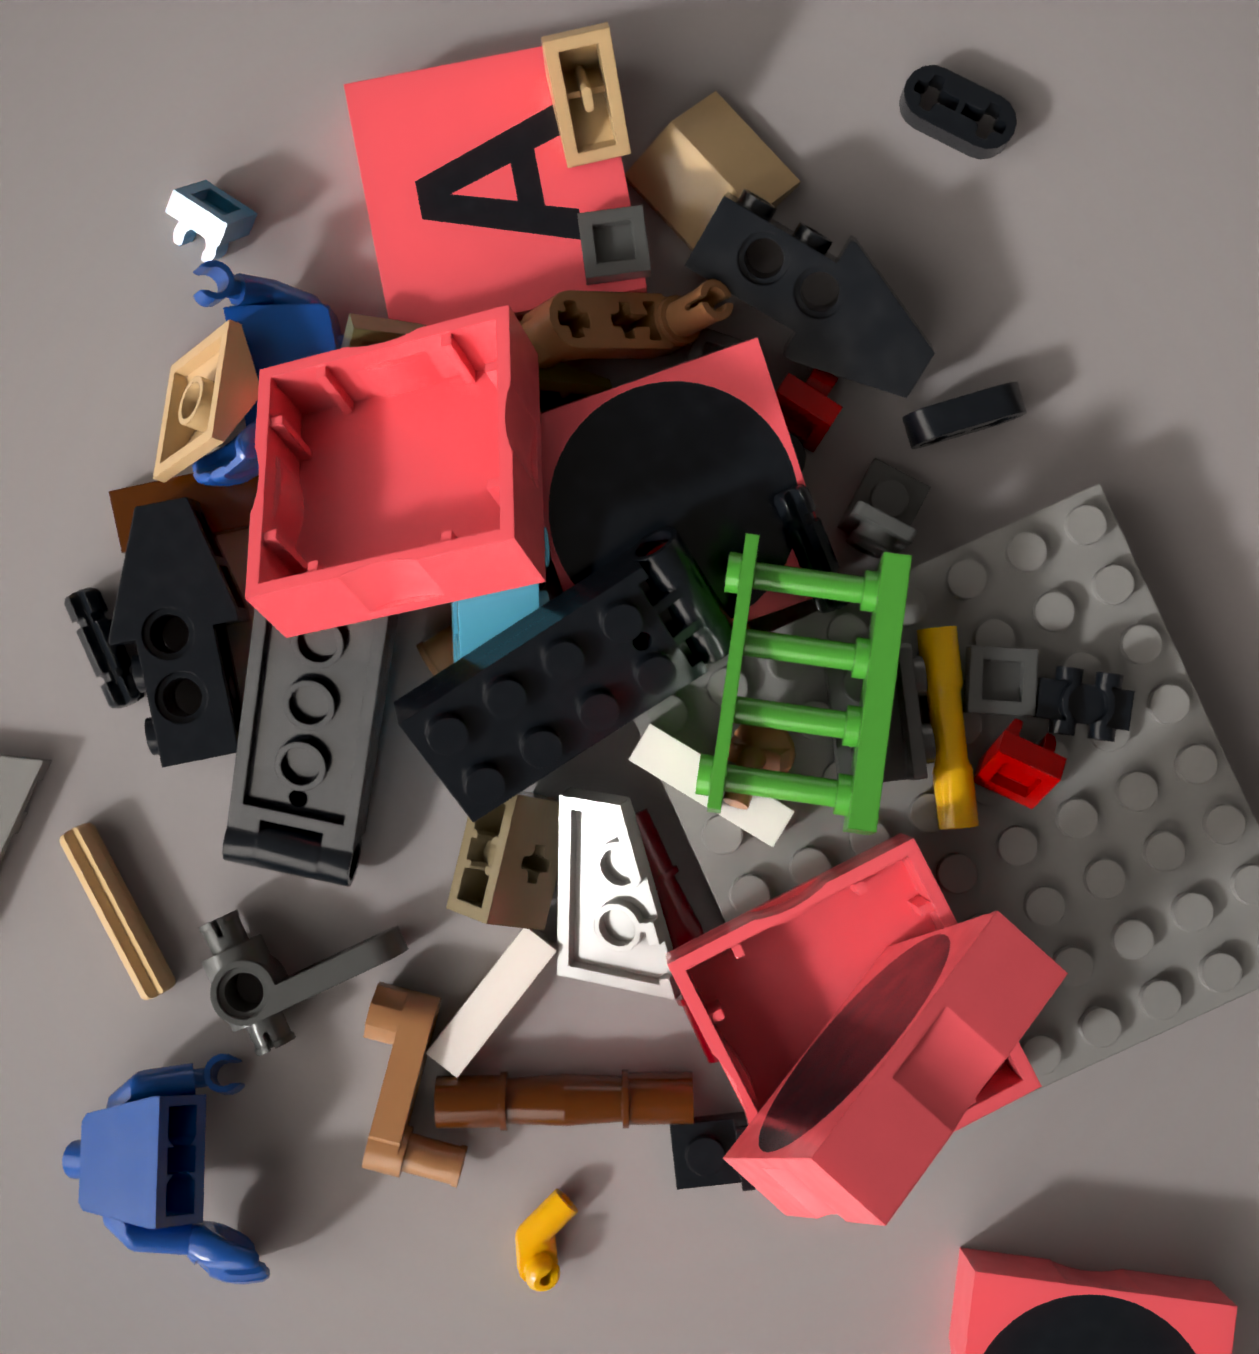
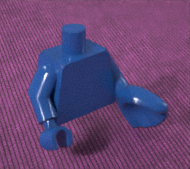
M208 260L193 271L195 275L211 277L216 282L218 288L217 293L210 290H199L193 297L200 306L213 307L225 298H229L231 304L234 305L223 308L226 322L231 319L242 324L258 380L260 369L341 348L344 334H341L338 317L331 307L322 304L316 295L274 279L242 273L234 275L226 264L217 260ZM258 400L245 415L246 428L225 446L193 463V477L198 483L211 486H231L247 482L259 475V464L255 449Z
M218 1054L207 1062L205 1068L193 1069V1063L138 1071L109 1096L105 1109L93 1111L85 1115L81 1126V1140L72 1141L63 1153L62 1165L65 1174L69 1178L79 1179L78 1203L83 1211L102 1216L104 1226L131 1251L187 1255V1258L194 1265L199 1264L211 1278L225 1283L252 1284L264 1282L270 1277V1269L266 1267L264 1262L259 1261L255 1245L249 1237L222 1223L203 1221L206 1094H196L195 1089L209 1087L211 1090L224 1095H233L240 1092L245 1087L244 1083H230L221 1086L217 1077L223 1065L241 1063L243 1061L230 1054Z

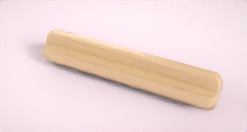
M84 823L68 830L60 837V844L140 997L144 1000H150L170 990L176 984V979L97 828L92 823Z

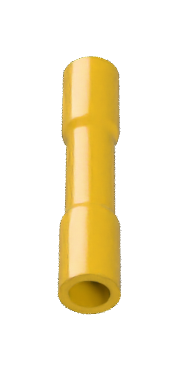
M957 626L916 630L919 656L923 657L926 667L929 717L936 745V761L932 775L939 830L976 827L979 826L973 768L968 760L961 699L963 677Z

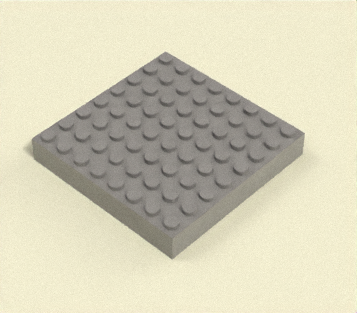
M1100 483L910 569L901 644L911 643L913 657L919 656L916 630L957 626L963 686L961 688L962 708L966 647L971 645L1038 649L1037 685L1038 678L1055 679L1057 666L1084 669L1082 679L1084 684L1095 685L1096 672L1124 675L1122 689L1135 691L1129 731L1116 729L1115 742L1088 739L1089 725L1076 724L1075 736L1049 733L1055 736L1056 739L1054 753L1067 758L1061 781L1033 809L974 783L979 826L939 830L932 775L934 763L926 764L927 779L883 782L877 832L870 836L843 832L845 816L833 814V807L776 799L795 812L774 847H771L719 814L707 812V807L662 781L725 922L899 833L913 837L958 923L998 910L1068 973L1019 1041L1042 1086L1034 1091L1259 989V826ZM850 602L846 606L832 612L821 613L816 611L772 632L855 644L856 637L868 638L871 612L860 611L859 603ZM729 654L716 662L704 664L708 669L707 673L635 718L634 721L641 737L651 723L700 754L715 755ZM743 656L737 696L829 709L824 667ZM927 696L918 697L921 724L930 723ZM963 713L968 760L972 765L973 775L978 760L1014 719L1017 718L1023 721L1020 737L1038 744L1048 733L1049 719L1033 716ZM733 723L731 738L741 724ZM788 731L794 742L796 756L792 768L787 773L837 780L832 737ZM728 761V764H731V765H735V764H736V763H733V762H731V761Z

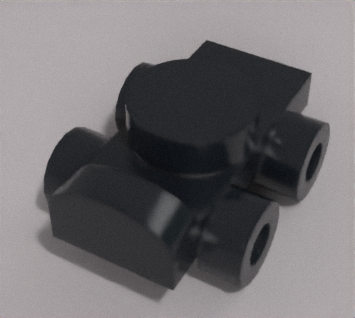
M1057 666L1055 679L1038 678L1035 716L1033 717L1049 719L1048 733L1075 736L1076 724L1089 725L1088 739L1115 742L1116 729L1129 731L1135 691L1122 689L1124 675L1096 672L1095 685L1082 683L1084 669Z

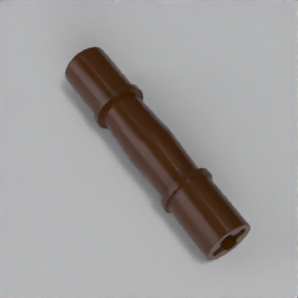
M622 1069V1076L553 1074L509 1078L508 1071H501L500 1075H459L458 1078L455 1076H437L434 1093L436 1128L500 1127L501 1131H508L509 1124L575 1126L623 1122V1129L629 1128V1125L694 1124L692 1071L628 1072V1069Z

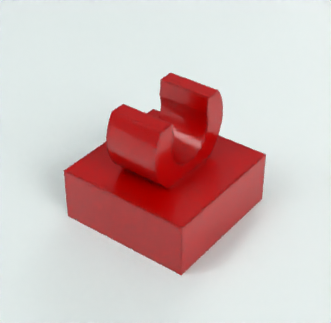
M818 369L813 370L806 383L788 373L776 391L788 432L797 436L803 446L813 453L843 408L827 397L839 378Z
M1016 718L978 760L974 772V783L1033 809L1061 781L1067 758L1054 753L1056 739L1055 736L1049 733L1038 744L1020 737L1023 721Z

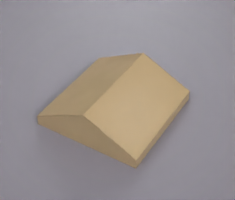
M717 91L672 120L625 173L626 181L691 251L694 250L719 203L727 192L739 198L743 189H746L777 207L801 182Z
M229 319L171 365L153 479L163 483L167 482L225 442L258 400L259 380L242 324Z

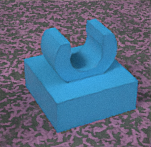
M207 180L174 189L165 211L180 221L174 230V243L182 246L193 242L196 233L205 238L206 249L201 258L204 262L222 258L228 250L229 242L248 236L258 213Z

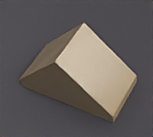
M608 22L541 37L545 73L567 167L571 168L631 154Z

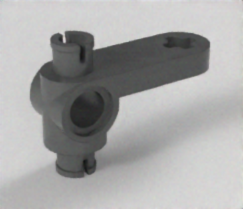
M238 910L198 927L200 933H203L213 955L201 961L211 983V1004L219 1017L230 1024L233 1032L244 1028L247 1029L257 1056L266 1054L271 1051V1048L275 1047L276 1049L296 1038L286 1021L283 1010L377 967L409 949L399 926H395L288 976L279 960L270 954L261 933L248 938L239 918ZM240 973H250L260 980L263 986V998L260 1003L247 1002L239 995L237 979Z

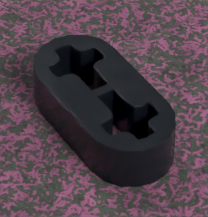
M937 65L923 66L915 70L907 79L899 100L900 113L905 122L912 128L969 157L980 160L989 159L1000 154L1014 135L1017 125L1016 112L1005 98ZM930 86L940 91L937 98L940 104L935 103L931 110L927 111L919 106L922 97L920 94H924ZM984 114L990 115L995 119L993 123V130L995 132H991L986 139L980 138L975 134L978 128V124L975 121L979 122Z
M1009 382L921 408L902 417L911 449H917L1009 422L1025 415L1027 412L1018 382Z

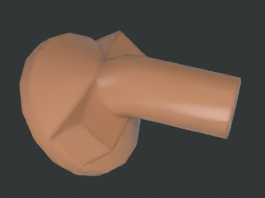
M741 724L731 738L728 761L736 763L735 765L788 772L792 768L796 756L794 742L788 731ZM725 792L723 801L735 808L747 810L753 796Z

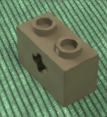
M522 791L474 823L468 817L446 908L485 924L545 930L558 876L559 800Z

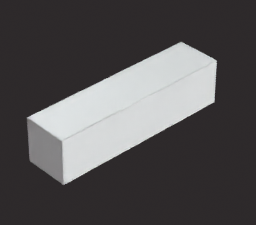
M650 723L628 760L707 807L709 796L695 794L701 754ZM753 796L747 810L735 808L722 800L721 814L719 815L771 847H774L795 811L776 799Z
M522 928L430 1045L426 1054L458 1078L556 953L557 944L539 930Z

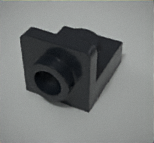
M744 1111L694 1117V1124H669L677 1190L741 1183L742 1191L756 1190L752 1184L723 1159L748 1126Z

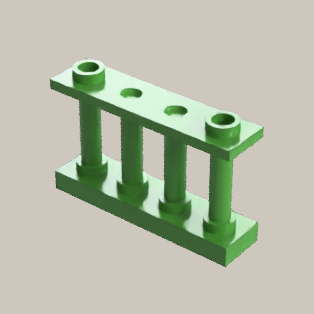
M746 533L743 553H729L724 592L737 594L715 755L701 753L695 794L709 796L707 812L721 814L724 792L833 807V814L845 816L843 832L870 836L877 832L912 555L884 552L877 566V571L865 570L863 577L756 562L760 535ZM752 589L859 603L860 611L871 612L868 638L856 637L854 644L747 629ZM743 656L849 670L851 671V678L863 679L859 706L847 705L846 711L737 696ZM733 723L841 738L842 746L854 747L850 774L838 773L836 780L728 764Z

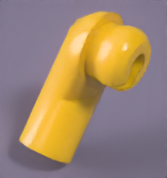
M557 1188L520 1224L515 1233L519 1275L527 1282L531 1289L538 1292L550 1290L559 1281L561 1272L558 1265L555 1235L578 1213L576 1206L570 1198Z

